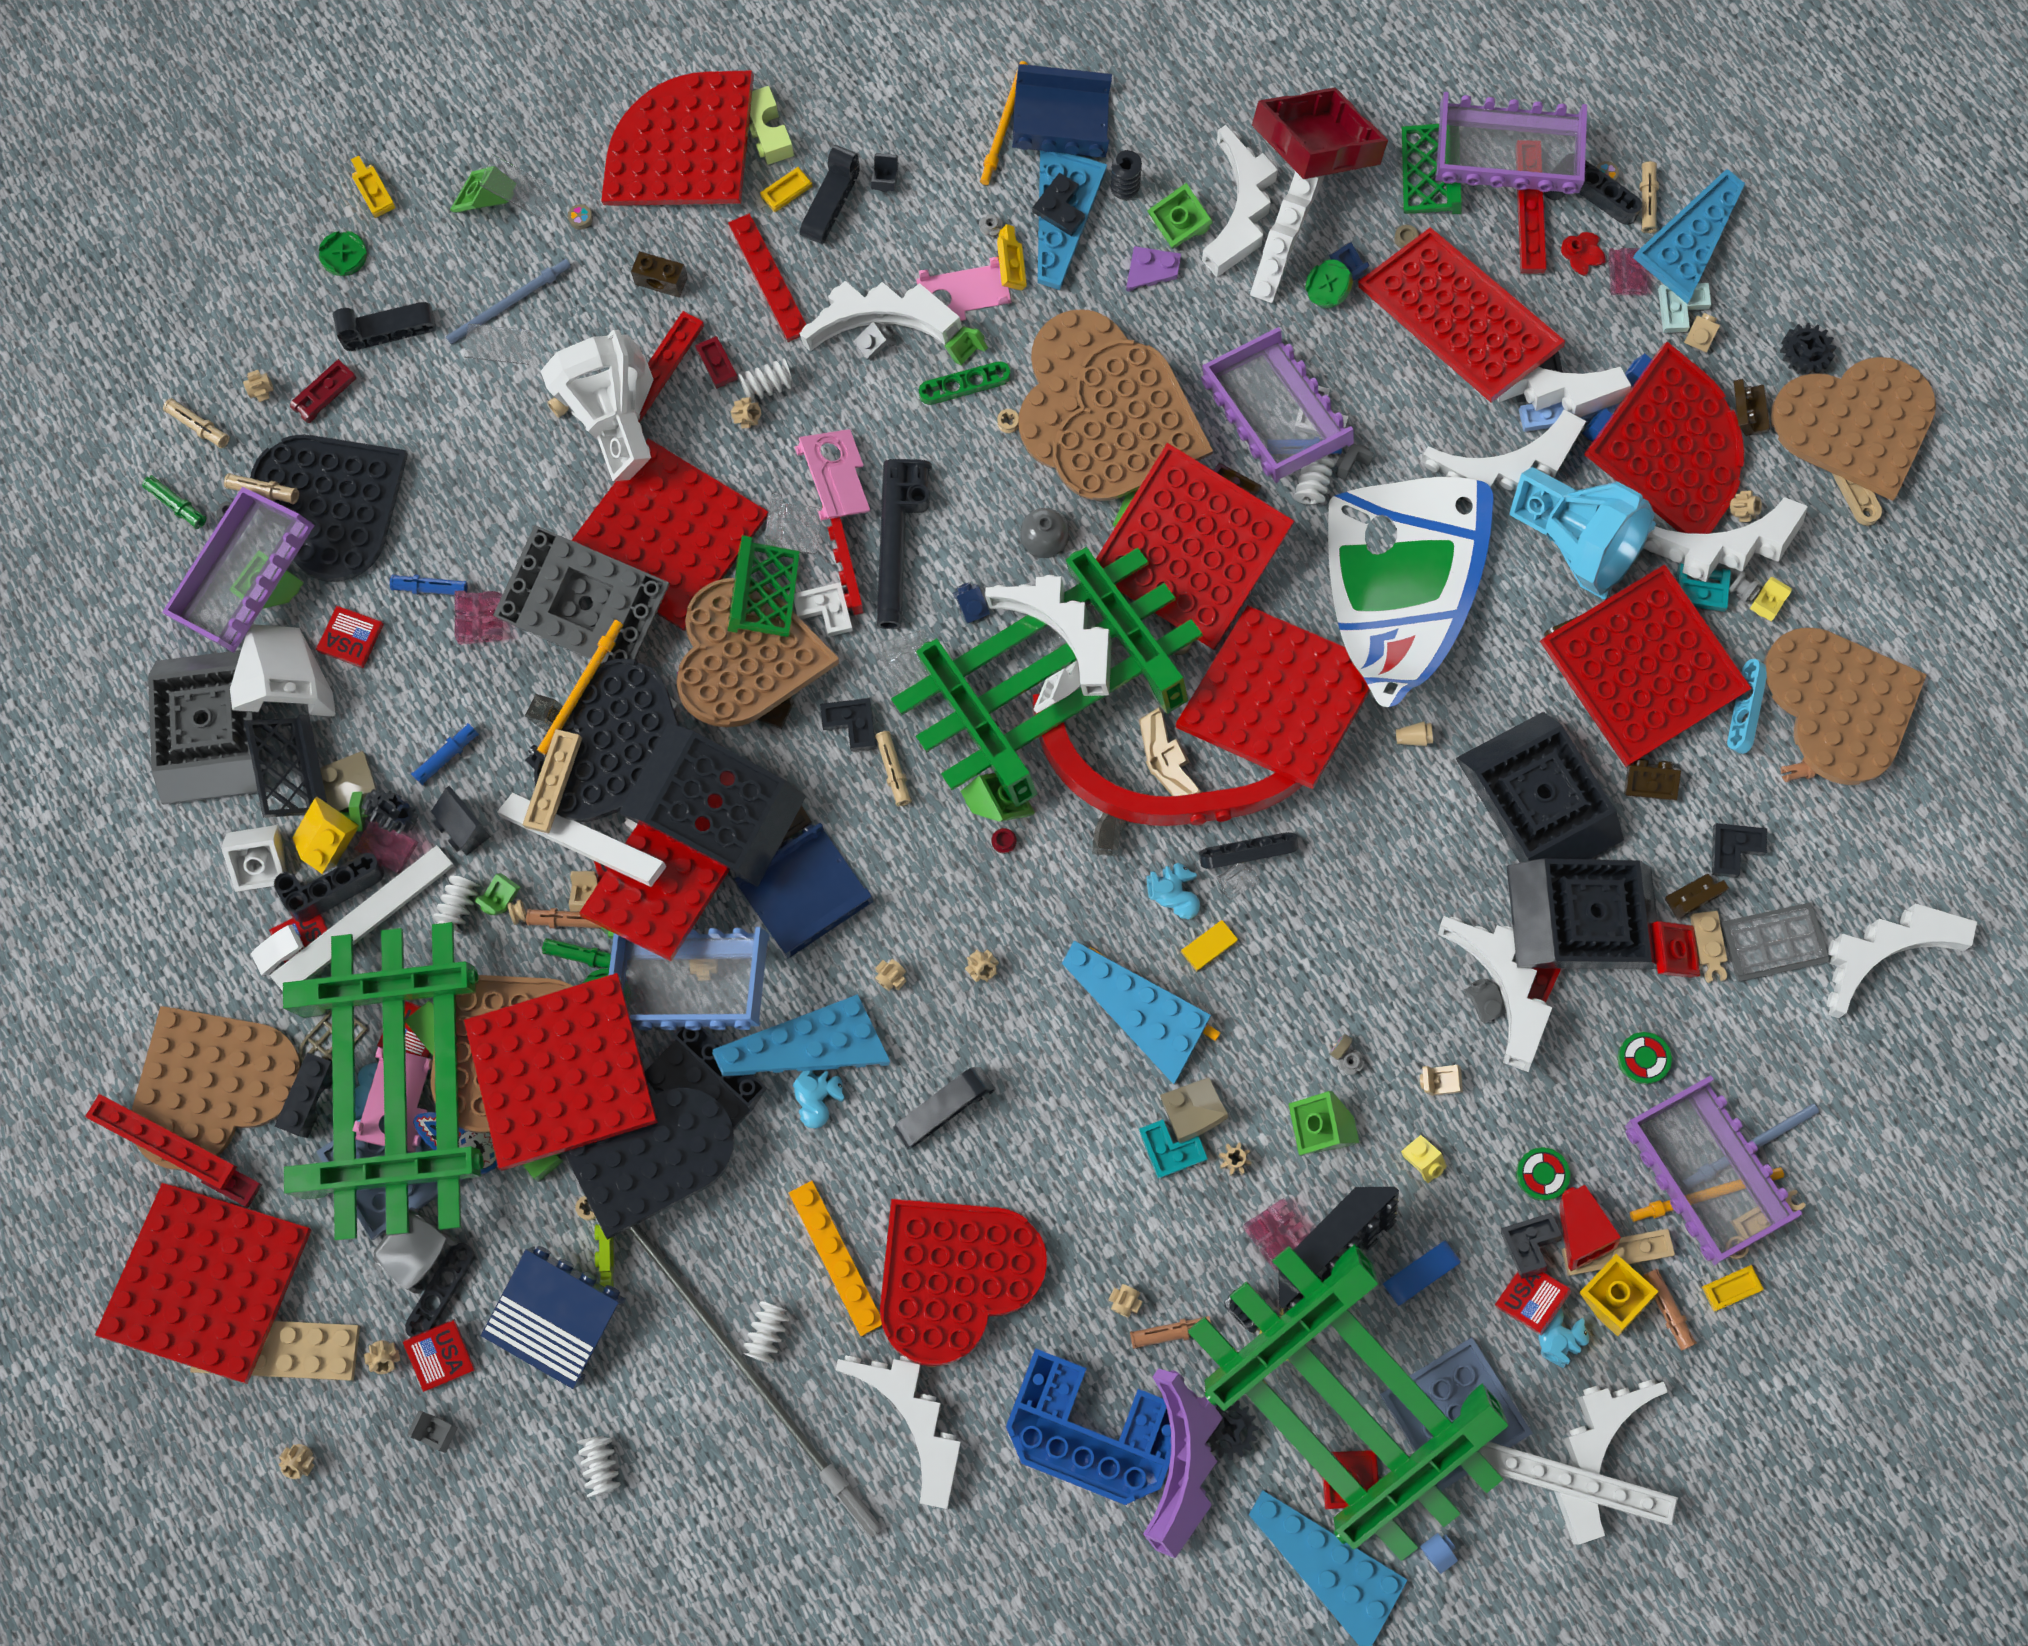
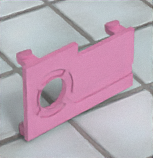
M999 256L989 258V266L929 276L928 269L919 271L920 278L916 279L917 285L920 283L932 294L937 290L949 292L952 300L947 307L960 317V321L966 320L965 311L1011 303L1009 289L1002 286Z
M847 429L799 437L800 443L794 448L797 456L805 455L823 505L822 510L818 511L820 520L869 512L870 508L855 469L863 467V463L851 430ZM826 443L835 445L840 450V458L836 461L825 459L821 454V446Z
M378 1047L375 1057L379 1058V1063L361 1121H355L352 1131L356 1132L355 1140L385 1146V1134L379 1128V1121L384 1116L383 1048ZM406 1053L408 1152L414 1153L417 1146L419 1147L421 1136L418 1134L413 1120L416 1115L427 1113V1110L417 1108L433 1060Z

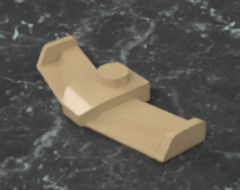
M1158 707L1140 718L1139 724L1147 759L1146 764L1151 774L1160 781L1172 796L1202 793L1181 768L1190 763L1180 741L1175 739L1169 743L1163 708Z

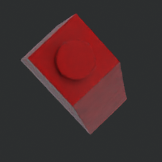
M1586 1185L1579 1188L1571 1187L1562 1194L1559 1211L1568 1268L1570 1271H1573L1616 1250L1621 1237Z

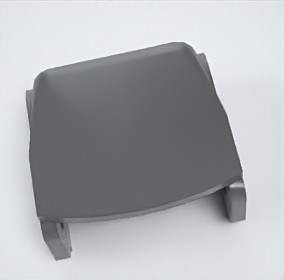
M410 1207L409 1233L385 1235L374 1250L373 1260L406 1290L415 1294H421L424 1289L418 1282L433 1267L445 1243L456 1246L459 1241L446 1229L439 1230V1225L422 1212Z

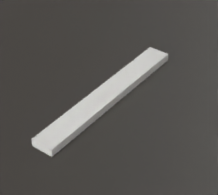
M512 793L497 813L500 817L525 828L522 824L530 800ZM558 815L554 818L549 834L528 829L650 887L666 868L665 863L657 858L576 821L565 819Z
M436 845L270 975L282 991L283 982L311 979L331 963V936L352 934L354 945L454 867L453 863Z
M1492 1442L1486 1443L1478 1450L1501 1476L1666 1525H1672L1678 1497Z

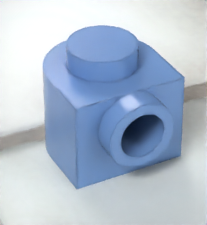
M1436 1533L1420 1546L1425 1556L1440 1574L1458 1561L1452 1552L1455 1546L1446 1534L1441 1537Z

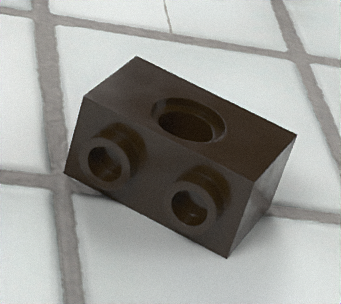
M641 251L638 252L631 270L635 285L680 298L688 279L684 264Z

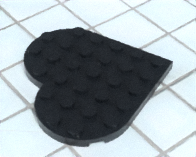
M306 434L292 435L282 438L281 442L270 449L267 447L260 454L252 468L250 478L268 483L275 481L281 486L297 488L299 497L295 504L280 500L273 501L300 514L315 525L293 561L304 573L315 579L327 582H340L364 573L379 558L385 545L408 453L402 449ZM262 506L259 509L267 519L277 525L286 527L285 533L292 524V521Z
M615 659L599 665L569 716L570 725L561 729V731L580 735L582 740L556 815L576 822H589L620 812L668 723L679 726L667 687L659 675L649 666L647 667L631 659ZM542 753L539 758L537 757L535 763V786L537 784L541 769L546 758V755Z
M647 1082L657 1123L564 1152L607 1240L706 1189L715 1183L726 1171L734 1150L735 1137L731 1120L725 1109L716 1099L702 1091L691 1088H673L656 1094L653 1087Z

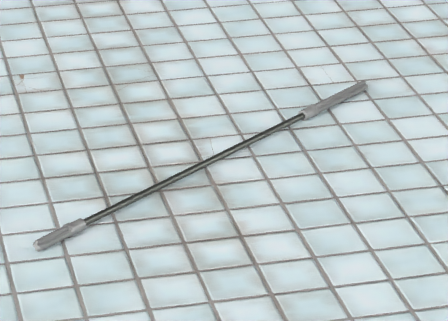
M635 1225L629 1228V1231L821 1471L819 1473L820 1477L831 1489L834 1497L839 1499L869 1538L874 1537L882 1527L851 1489L848 1481L843 1479L832 1463L828 1465L639 1226Z

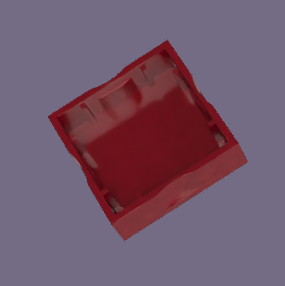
M1336 87L1310 91L1301 95L1258 100L1252 122L1253 128L1302 179L1381 165L1388 139L1370 121L1364 118Z

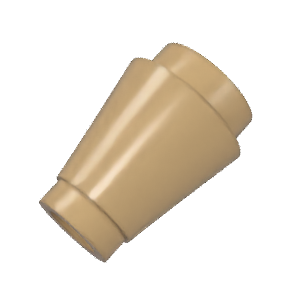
M1425 721L1396 729L1397 744L1427 746V744L1433 743L1431 723L1425 724Z

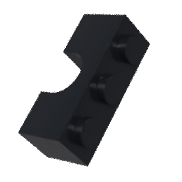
M307 1052L274 1127L300 1137H309L319 1115L315 1112L317 1101L321 1093L325 1089H330L333 1083L332 1061Z

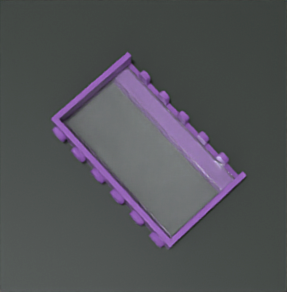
M1449 92L1443 93L1440 103L1436 181L1467 183L1472 186L1478 184L1491 185L1495 188L1514 187L1518 190L1537 189L1542 192L1559 191L1565 194L1580 192L1585 177L1587 104H1582L1579 114L1566 113V104H1558L1555 112L1542 111L1543 103L1538 101L1533 103L1531 110L1518 109L1519 101L1513 99L1509 101L1507 108L1494 107L1495 99L1489 97L1486 98L1484 106L1470 105L1471 96L1469 95L1462 96L1460 104L1448 103Z
M1279 327L1202 365L1203 376L1201 380L1204 387L1212 391L1213 398L1218 407L1222 406L1224 408L1229 423L1235 424L1240 439L1247 441L1252 456L1261 461L1265 475L1271 476L1275 483H1278L1279 479L1346 445L1354 444L1353 428L1351 426L1346 429L1343 427V417L1340 412L1335 414L1332 412L1331 401L1328 395L1321 397L1318 392L1317 380L1314 377L1310 380L1308 379L1304 362L1302 360L1296 362L1291 344L1284 346L1282 343L1281 329Z
M242 487L162 613L234 653L315 525L300 514Z
M1710 1075L1631 1119L1625 1126L1627 1129L1625 1133L1629 1141L1633 1145L1636 1144L1641 1151L1640 1157L1643 1163L1654 1171L1656 1175L1655 1180L1660 1189L1666 1190L1670 1196V1204L1677 1214L1681 1213L1686 1221L1685 1227L1688 1233L1699 1241L1701 1245L1700 1250L1705 1259L1711 1261L1715 1266L1796 1220L1802 1215V1212L1799 1209L1793 1213L1785 1200L1788 1197L1787 1191L1783 1187L1780 1189L1776 1187L1770 1178V1175L1773 1174L1772 1168L1768 1164L1762 1166L1755 1155V1152L1758 1150L1756 1144L1753 1141L1747 1143L1739 1131L1742 1128V1123L1738 1118L1732 1120L1724 1108L1727 1105L1725 1097L1723 1095L1717 1097L1710 1087V1083L1714 1080Z

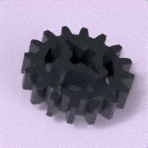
M1806 323L1804 328L1798 324L1794 330L1790 329L1781 342L1783 346L1780 349V353L1785 354L1782 360L1790 362L1788 368L1791 369L1795 366L1797 374L1805 370L1806 375L1811 374L1812 371L1819 374L1822 369L1826 370L1835 357L1833 352L1836 349L1835 345H1830L1834 338L1826 337L1828 330L1826 329L1821 332L1819 331L1818 324L1811 328L1810 323Z
M372 789L371 793H367L361 806L365 809L364 814L371 817V822L379 823L378 827L388 830V832L395 830L398 834H401L402 831L407 834L409 830L412 831L418 821V814L414 813L416 809L410 807V802L403 801L401 795L392 791L385 793L383 789H379V791Z
M1238 1400L1225 1411L1217 1404L1216 1409L1222 1416V1420L1206 1441V1443L1211 1445L1210 1452L1217 1450V1458L1219 1459L1223 1457L1224 1453L1227 1454L1228 1460H1233V1453L1242 1458L1244 1457L1242 1449L1251 1451L1252 1447L1249 1442L1257 1441L1258 1439L1252 1435V1431L1259 1429V1426L1252 1425L1251 1423L1256 1416H1248L1246 1414L1249 1410L1248 1406L1240 1409V1401ZM1226 1411H1233L1242 1418L1238 1420L1228 1416ZM1224 1420L1228 1425L1234 1424L1236 1429L1232 1432L1233 1438L1229 1434L1224 1435L1222 1433V1429L1225 1428ZM1247 1427L1246 1437L1241 1443L1239 1439L1241 1429ZM1220 1439L1227 1441L1231 1449L1219 1446L1216 1441Z

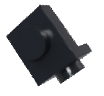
M876 153L874 156L871 189L882 192L895 191L898 178V155Z

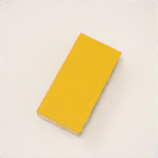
M796 167L761 191L760 195L769 207L776 212L813 187V185L801 169Z
M1221 920L1184 947L1181 953L1195 971L1198 972L1234 945L1238 939L1224 921Z
M1752 1265L1702 1286L1713 1311L1722 1309L1764 1290Z

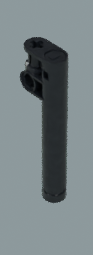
M889 459L883 463L878 615L876 624L877 627L882 629H898L901 627L906 513H922L930 506L928 472L932 470V463L927 460ZM916 496L924 497L922 501L913 500Z

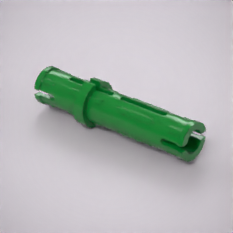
M150 475V478L146 477L144 479L142 487L172 509L175 516L183 518L195 529L202 528L205 525L206 516L194 509L191 502L180 498L153 475Z
M546 938L543 942L542 954L582 962L592 968L596 966L610 968L611 953L600 951V948H585Z

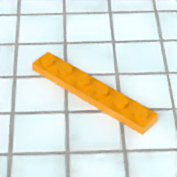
M811 1180L790 1191L789 1195L860 1337L881 1327L880 1314L813 1181Z

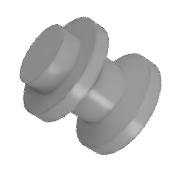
M1744 571L1740 573L1729 588V593L1737 591L1742 595L1741 601L1745 602L1747 599L1752 601L1760 591V588L1757 587L1759 581H1748L1745 579L1746 572Z

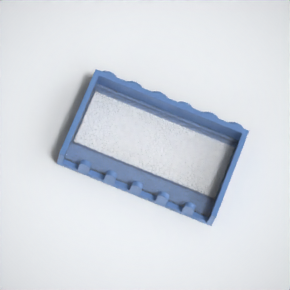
M755 927V933H747L744 929L734 928L733 934H724L714 928L709 929L708 934H699L692 929L673 960L669 961L614 933L609 975L618 973L632 1027L648 1031L652 1030V1027H660L664 1030H676V1027L700 1030L701 1027L710 1026L714 1030H725L726 1026H734V1028L739 1030H749L751 1026H760L759 1018L767 942L769 941L770 934L761 927Z

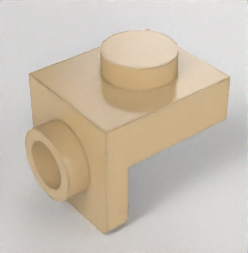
M1703 313L1702 317L1697 315L1684 343L1707 352L1720 326L1715 323L1717 318Z
M595 871L571 872L570 912H580L598 885L597 873Z
M1461 1066L1422 1067L1423 1074H1420V1085L1425 1093L1436 1096L1463 1092Z

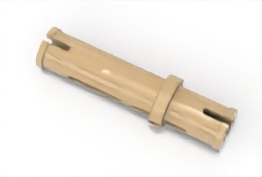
M1651 161L1642 164L1640 191L1642 192L1641 231L1643 233H1655L1657 231V191L1659 190V183L1657 182V163Z
M173 398L165 402L163 411L197 432L200 438L209 440L221 449L228 444L230 437L214 427L213 422L202 419ZM182 413L185 414L186 416H188V417L191 418L192 420L187 419L186 417H184V416L181 415V414H182ZM201 426H203L204 428H206L207 430H209L211 433H209V432H207L206 430H204L203 428H201Z
M228 473L224 479V487L226 489L240 491L244 487L271 501L280 500L295 504L299 497L297 488L281 486L275 481L268 483Z
M890 731L880 732L875 735V739L877 740L888 776L887 784L892 789L896 805L898 807L905 806L912 802L905 783L907 781L906 774L902 773Z

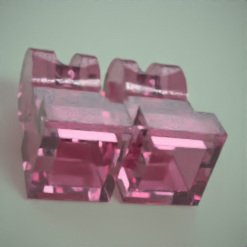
M455 591V638L459 645L494 642L503 639V631L497 629L503 626V621L493 616L503 595L502 593L496 591H486L483 593Z
M1284 1198L1242 1226L1256 1247L1262 1242L1266 1243L1259 1251L1273 1270L1277 1266L1272 1260L1288 1246L1294 1250L1309 1234L1307 1233L1299 1239L1295 1237V1233L1304 1226L1302 1222L1295 1226H1289L1287 1228L1288 1231L1283 1235L1279 1233L1278 1228L1282 1225H1288L1291 1221L1290 1219L1296 1215L1293 1211L1285 1216L1279 1215L1278 1211L1288 1204Z

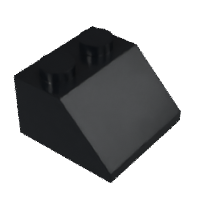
M450 785L446 787L431 810V813L436 818L432 822L441 833L447 831L451 836L447 841L456 852L462 850L467 856L491 836Z

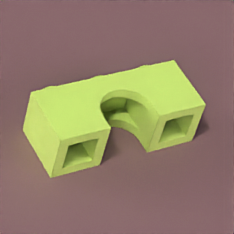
M769 86L752 91L751 124H749L752 138L757 137L759 142L756 144L760 158L765 157L767 165L794 156L792 143L785 125L778 127L766 125L768 121L779 117L777 105Z

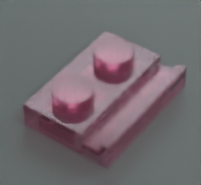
M1610 248L1608 253L1611 295L1646 296L1648 292L1646 269L1633 258L1640 248H1621L1620 250Z
M370 821L354 850L362 854H373L380 864L400 874L402 867L407 863L419 842L403 833L398 834L395 830L388 832V830L379 828V823Z

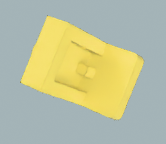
M1770 577L1750 609L1772 622L1791 593L1792 588L1774 577Z
M1422 1135L1401 1151L1403 1157L1421 1173L1423 1180L1427 1183L1439 1177L1447 1167L1442 1153Z

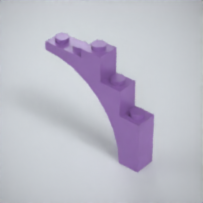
M1158 1368L1153 1375V1379L1162 1393L1168 1410L1171 1427V1458L1162 1498L1143 1535L1156 1551L1176 1558L1212 1505L1205 1496L1206 1491L1201 1487V1484L1217 1463V1460L1210 1452L1211 1447L1206 1441L1222 1420V1416L1217 1411V1406L1212 1405L1205 1396L1203 1398L1197 1397L1192 1390L1188 1389L1184 1383L1185 1379L1181 1374L1174 1370L1169 1372Z

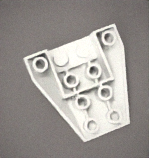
M252 624L245 635L230 686L232 710L258 712L263 701L308 704L309 715L335 716L333 692L300 628Z

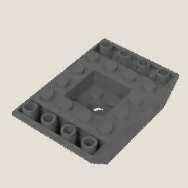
M534 525L493 616L590 660L599 647L597 644L601 637L607 634L614 620H617L623 624V627L614 640L616 644L611 652H607L601 663L615 659L635 660L670 583ZM585 598H592L593 606L589 610H583L581 607V603Z
M237 650L234 653L229 651L155 661L148 675L151 770L162 805L258 793L244 723L246 720H261L260 709L258 712L232 710L230 686L241 650ZM207 713L208 720L204 724H197V717L200 714ZM261 727L253 728L254 735L262 740ZM261 748V750L258 752L259 759L263 761V754Z

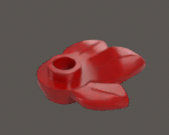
M1582 232L1577 237L1568 236L1562 242V255L1570 260L1572 269L1583 276L1587 275L1589 266H1599L1606 262L1604 252L1597 246L1600 238L1594 233Z

